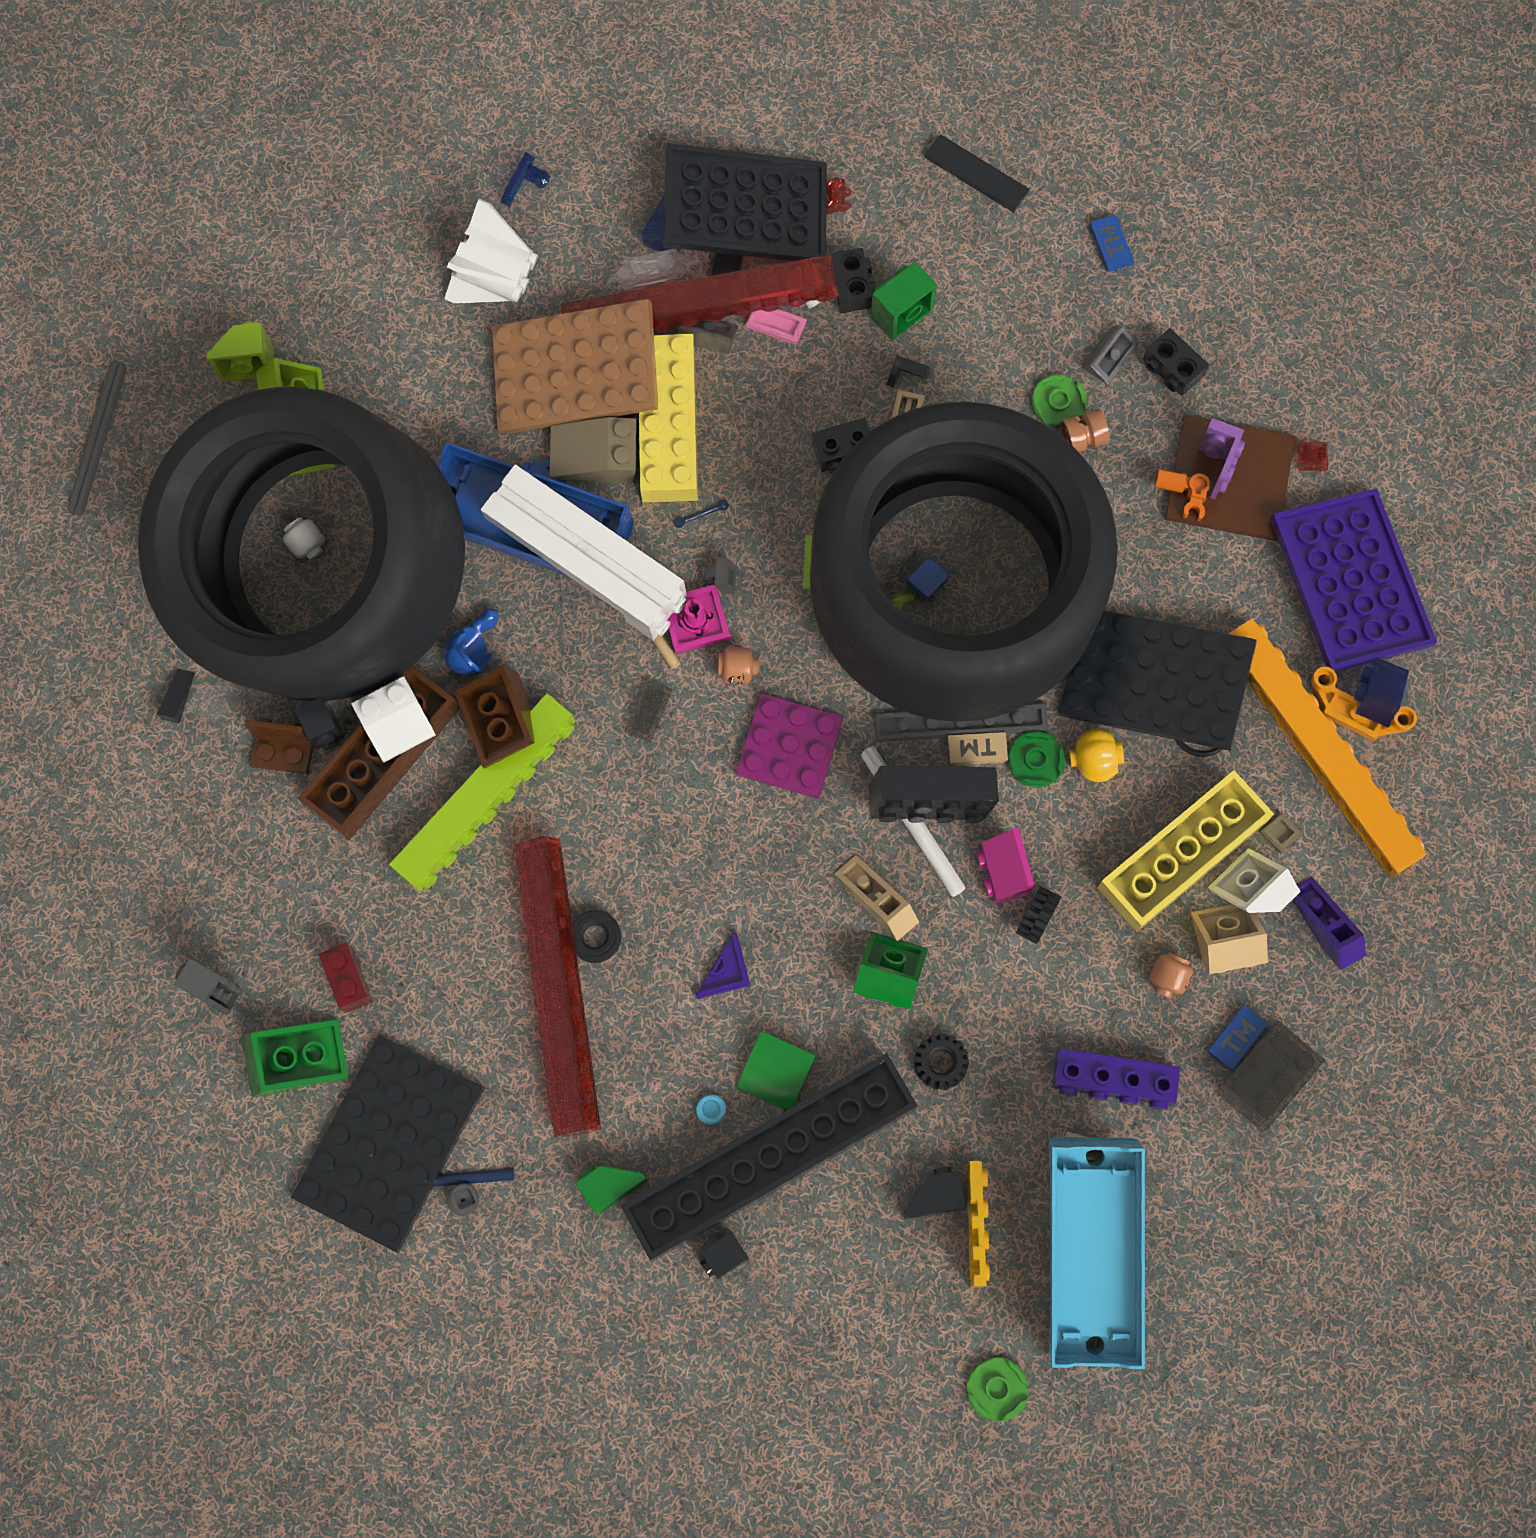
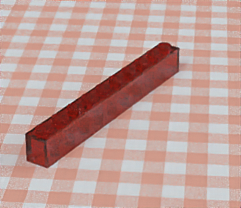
M832 254L562 303L561 311L562 314L649 299L652 303L653 330L665 331L670 326H692L698 321L703 320L720 321L724 317L731 315L743 317L751 314L753 311L763 310L771 312L781 306L799 307L806 302L815 300L826 302L832 300L833 297L839 296L835 264Z
M539 836L515 844L516 864L518 866L520 892L524 910L523 917L528 939L527 947L531 961V976L534 983L535 1005L540 1027L539 1035L543 1049V1064L546 1071L547 1094L552 1116L551 1123L554 1137H572L601 1130L561 841L559 838Z

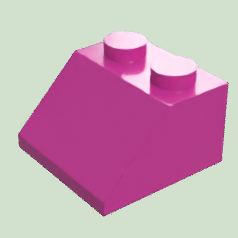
M1019 828L1011 829L982 842L980 852H976L980 870H986L988 880H984V887L987 897H993L994 904L1029 896L1034 882Z

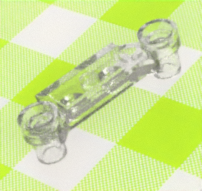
M676 248L623 259L624 265L614 276L607 280L605 294L609 303L613 305L622 304L627 299V290L629 288L682 277L685 278L686 283L690 287L700 288L707 281V273L700 260H692L677 253Z

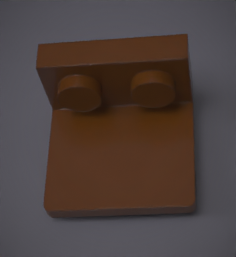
M256 717L255 721H245L244 726L255 737L250 761L252 768L308 775L314 745L308 740L300 723L284 721L283 724H277L263 717Z

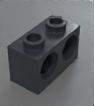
M863 248L830 253V266L840 313L872 308V294L876 285L875 282H870L869 274H872L871 261L869 257L865 258ZM850 266H853V267H856L857 269L854 270V271H850V270H847L846 268H847V267H850ZM860 291L862 294L853 295L851 292Z
M1171 328L1146 348L1143 357L1146 368L1153 374L1158 373L1164 379L1165 386L1171 392L1177 391L1181 396L1206 375L1209 364ZM1164 352L1168 354L1169 357H1161L1158 353ZM1178 371H1185L1189 376H1182Z

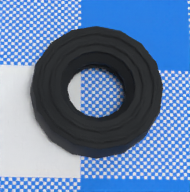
M589 910L580 914L572 922L569 929V944L572 951L581 960L589 963H601L610 959L618 951L621 944V930L617 921L609 913L601 910ZM591 926H600L606 932V940L599 947H590L584 941V933Z

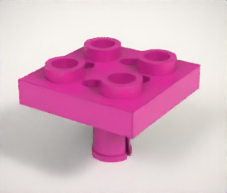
M715 585L686 592L687 603L680 613H672L668 618V621L671 622L668 629L675 654L731 640ZM711 614L713 615L712 619H707L706 615H708V617H711ZM701 631H703V635H702V636H697V635H696V634H701Z

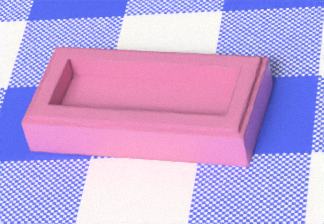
M756 301L747 320L746 327L797 345L807 319Z

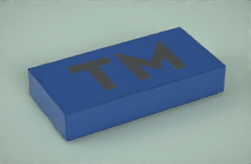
M1116 214L1091 221L1089 227L1107 272L1133 265L1134 259Z
M1243 1005L1207 1053L1232 1071L1268 1023L1247 1006Z

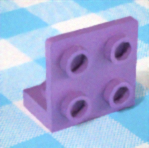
M1214 418L1211 419L1199 450L1210 458L1225 460L1210 496L1211 499L1215 500L1219 492L1225 493L1246 442L1241 440L1244 433L1243 429Z

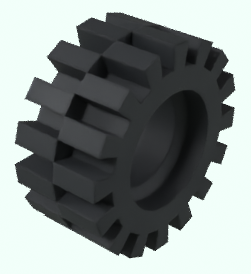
M1040 886L1016 934L1037 944L1061 896Z
M943 1033L937 1036L935 1034L931 1035L928 1039L921 1042L916 1051L914 1068L917 1076L924 1082L923 1084L936 1090H947L955 1087L967 1073L969 1065L967 1049H964L963 1043L960 1040L957 1041L952 1035L945 1036ZM945 1051L951 1055L953 1067L947 1073H937L931 1068L930 1057L934 1052Z

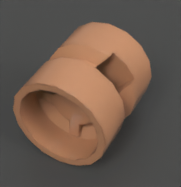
M1100 409L1083 413L1082 418L1073 416L1060 421L1061 436L1073 445L1078 452L1086 451L1088 445L1095 448L1109 444L1108 425Z

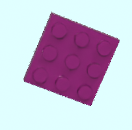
M761 693L736 775L819 799L844 717Z

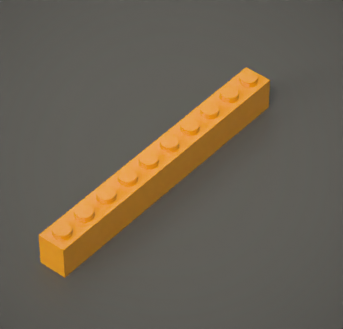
M1252 618L1228 633L1230 635L1257 639L1248 684L1392 879L1427 855L1422 841L1416 835H1412L1406 827L1407 823L1403 815L1398 811H1394L1389 804L1386 792L1382 788L1377 787L1372 781L1369 769L1364 764H1360L1355 758L1352 746L1338 735L1335 723L1330 717H1325L1321 712L1315 696L1307 693L1301 685L1302 680L1295 670H1290L1287 666L1282 651L1278 647H1273L1268 640L1265 628L1261 624H1256Z

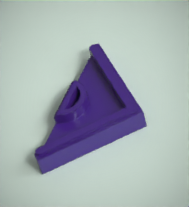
M737 932L732 934L701 988L696 993L697 1000L750 986Z

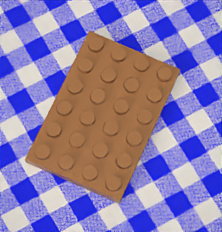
M649 299L492 326L497 429L500 434L659 409L652 303Z

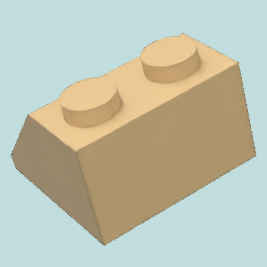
M1234 904L1190 912L1201 958L1209 974L1224 973L1229 970L1268 963L1267 933L1255 913H1248Z

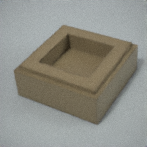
M1282 812L1259 832L1279 853L1284 851L1302 834Z

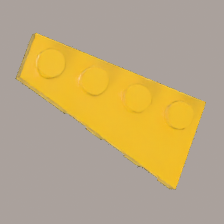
M982 1161L968 1162L970 1288L987 1286L986 1281H989L990 1278L989 1262H986L985 1249H989V1232L984 1230V1218H988V1199H983V1187L988 1186L987 1168H982Z

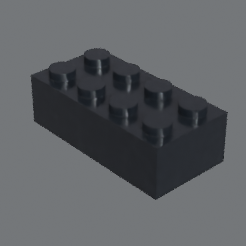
M880 766L868 785L870 819H879L880 822L885 823L894 822L897 819H908L911 823H920L926 819H937L939 823H950L954 820H965L966 823H979L985 820L999 802L996 767Z

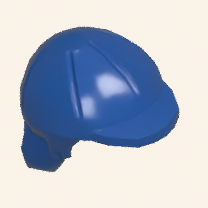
M486 608L484 614L472 620L469 627L463 626L458 630L455 629L448 635L445 640L443 654L446 664L454 672L471 676L477 675L484 670L492 653L486 655V644L481 637V633L492 629L497 624V609Z

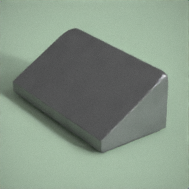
M686 313L679 325L678 334H693L694 346L730 354L738 326Z
M1122 325L1112 326L1081 368L1109 384L1139 343Z

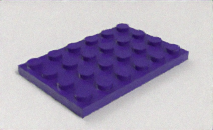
M1377 488L1274 513L1271 516L1272 525L1326 667L1336 672L1433 647L1437 643Z

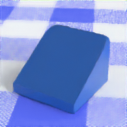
M928 558L906 582L927 600L943 588L950 575L932 558Z

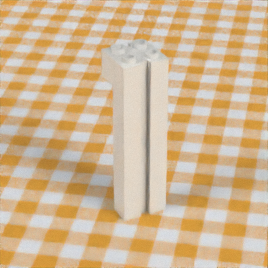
M515 464L501 482L502 486L499 490L494 492L481 508L484 518L624 615L625 621L651 640L654 641L657 635H664L671 624L668 621L670 615L675 612L680 613L687 603L684 580Z

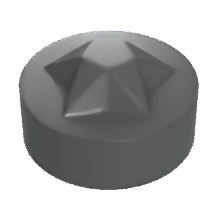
M465 1183L456 1185L447 1195L449 1210L458 1216L470 1214L479 1202L476 1189Z

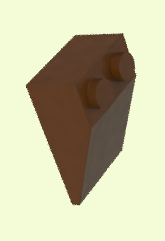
M503 665L455 691L483 768L486 769L535 743L528 697L518 672Z

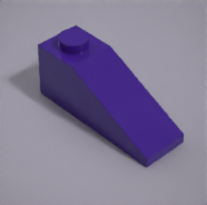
M1310 877L1297 884L1300 893L1292 901L1322 949L1338 968L1342 970L1365 957L1364 934L1315 879Z

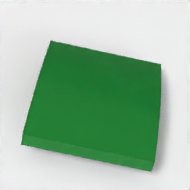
M761 1031L737 1088L787 1111L794 1107L816 1055Z

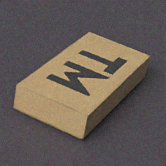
M1006 732L949 735L947 738L950 766L1008 762Z

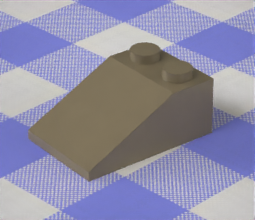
M606 417L551 425L550 479L633 483L636 471V419Z

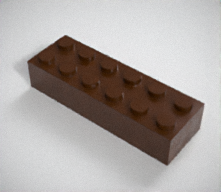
M413 666L404 672L401 677L404 676L436 736L383 762L361 723L297 798L307 809L348 841L460 710L455 698Z

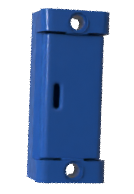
M446 442L438 467L447 479L452 492H456L455 499L461 514L465 540L567 576L489 522L481 512V508L490 496L502 486L501 482L513 468V465ZM523 469L628 542L633 529L634 519H632L627 505Z

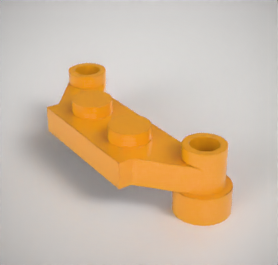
M1329 667L1317 669L1311 678V688L1323 708L1324 716L1330 717L1333 722L1373 742L1379 736L1409 731L1417 722V715L1410 707H1399L1393 714H1387L1335 687L1337 675ZM1318 680L1323 681L1325 685L1320 684ZM1398 719L1402 720L1404 725L1400 724Z

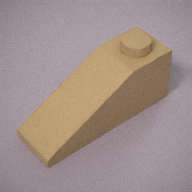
M857 855L834 873L879 925L896 941L901 939L919 923L911 905Z

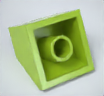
M253 321L244 322L242 325H233L207 353V360L220 382L257 378L256 371L274 358L273 344L261 322L256 323Z

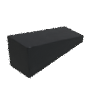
M177 669L157 712V715L162 720L180 723L195 673Z

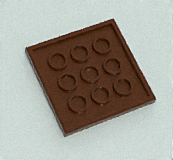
M1185 415L1174 471L1185 473L1187 477L1201 473L1209 478L1210 488L1207 491L1206 501L1202 503L1205 507V515L1201 521H1197L1198 512L1195 509H1190L1187 518H1183L1182 510L1189 502L1186 499L1187 491H1183V493L1170 491L1165 520L1277 541L1278 538L1270 518L1274 513L1282 512L1284 508L1296 436L1227 423L1244 430L1241 440L1246 443L1235 465V471L1225 493L1219 492L1214 500L1210 496L1225 460L1210 458L1199 450L1211 420Z

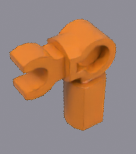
M1159 468L1154 488L1179 493L1187 491L1186 499L1189 502L1182 510V517L1186 519L1189 510L1195 509L1198 512L1197 521H1201L1205 515V507L1202 503L1206 501L1207 491L1210 488L1209 478L1201 473L1187 477L1185 473Z

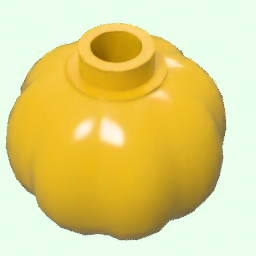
M1093 728L1083 732L1077 739L1075 749L1069 750L1071 767H1077L1081 775L1092 782H1104L1111 779L1118 773V764H1124L1122 741H1115L1114 735L1105 729Z

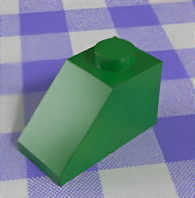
M594 1165L578 1175L581 1180L575 1184L598 1216L648 1180L643 1173L599 1166L595 1169Z

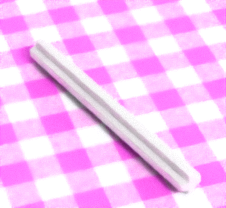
M874 746L862 752L861 757L873 776L880 766H887ZM902 819L950 895L954 897L962 893L965 889L963 882L924 822L911 823L908 819Z

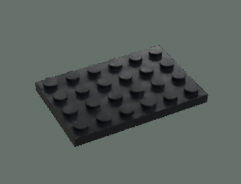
M667 143L663 247L824 265L826 261L827 162Z
M1103 611L1083 655L1068 674L1058 712L1059 716L1231 751L1256 650L1257 639Z
M378 1035L291 1198L399 1253L485 1088Z

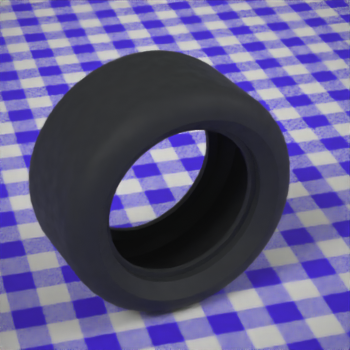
M274 387L245 393L223 402L205 413L179 436L164 456L149 485L139 523L138 553L142 582L156 618L177 647L195 663L228 682L247 688L305 701H312L320 697L325 701L365 694L380 688L398 678L427 653L446 626L461 589L465 565V538L460 510L447 479L430 455L410 436L357 403L339 395L302 387ZM324 464L345 465L360 482L371 509L373 546L367 570L355 593L330 618L304 631L277 635L257 617L247 600L242 586L239 554L245 526L261 498L285 477L312 466Z
M947 402L924 406L900 414L873 429L845 455L826 484L819 501L813 527L810 568L811 598L819 629L829 649L851 678L879 700L915 716L952 722L989 719L1015 711L1043 696L1056 686L1073 669L1092 638L1112 591L1117 567V537L1112 509L1097 475L1073 445L1045 424L1023 413L986 403ZM942 496H964L980 499L1004 509L1020 521L1031 533L1045 560L1048 573V595L1031 614L1003 630L989 634L969 636L938 632L915 622L902 613L889 600L874 575L869 558V549L881 529L894 516L911 505Z

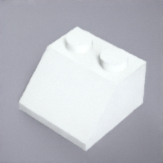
M404 676L351 703L383 762L436 736Z

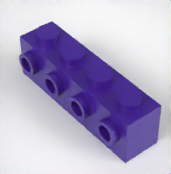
M1059 1048L1056 1053L1052 1088H1059V1094L1077 1096L1078 1091L1089 1093V1098L1094 1100L1107 1101V1096L1119 1098V1103L1137 1105L1138 1101L1150 1102V1108L1167 1110L1168 1105L1173 1106L1177 1103L1180 1067Z

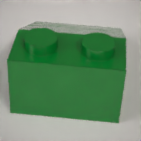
M338 1019L251 1032L242 1039L252 1098L349 1078Z

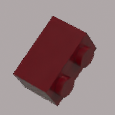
M347 942L319 953L340 1010L348 1013L373 1002L355 952Z

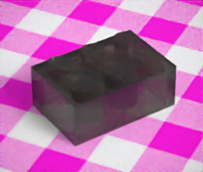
M1276 1020L1267 1028L1214 1092L1263 1132L1269 1129L1324 1063L1325 1059L1280 1021Z

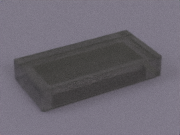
M645 679L624 730L625 734L652 743L672 694V689Z

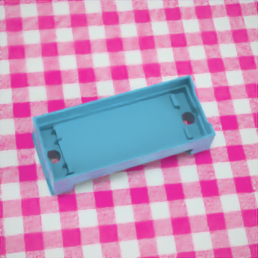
M1049 1138V1359L1052 1368L1103 1366L1145 1369V1148L1140 1143V1140L1134 1138ZM1090 1150H1102V1157L1097 1162H1089L1086 1160V1153ZM1093 1336L1102 1339V1344L1096 1349H1090L1086 1346L1087 1340Z

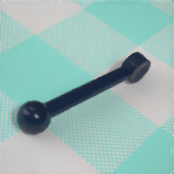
M721 500L718 505L685 518L678 516L673 521L674 526L681 528L689 521L718 510L725 511L728 509L729 504L726 500Z

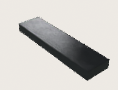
M941 134L925 153L927 160L1013 213L1029 193V188Z

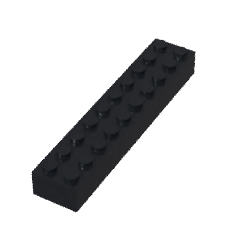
M888 1053L622 1204L621 1208L649 1260L654 1262L917 1110L918 1105Z

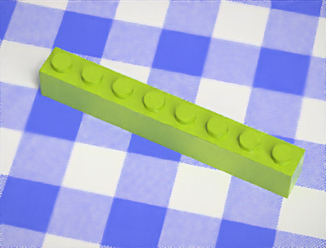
M548 693L530 711L535 743L486 769L480 765L389 864L397 874L418 892L423 888L425 890L429 889L438 878L436 876L438 871L443 866L445 868L449 867L456 860V852L462 845L468 846L476 838L477 833L475 831L481 824L487 825L497 814L495 809L502 802L507 803L513 798L516 793L515 787L522 780L524 782L528 781L536 771V768H534L541 759L547 760L555 751L554 745L560 738L566 739L575 728L573 725L575 723L573 714Z

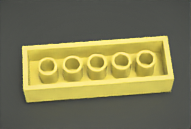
M693 334L654 335L659 409L639 412L640 492L642 502L698 501Z
M1233 770L1105 877L1097 888L1129 925L1138 932L1265 825L1274 813Z

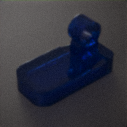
M525 152L502 196V204L511 207L525 179L534 183L538 188H544L548 185L549 173L533 166L535 160L533 155Z

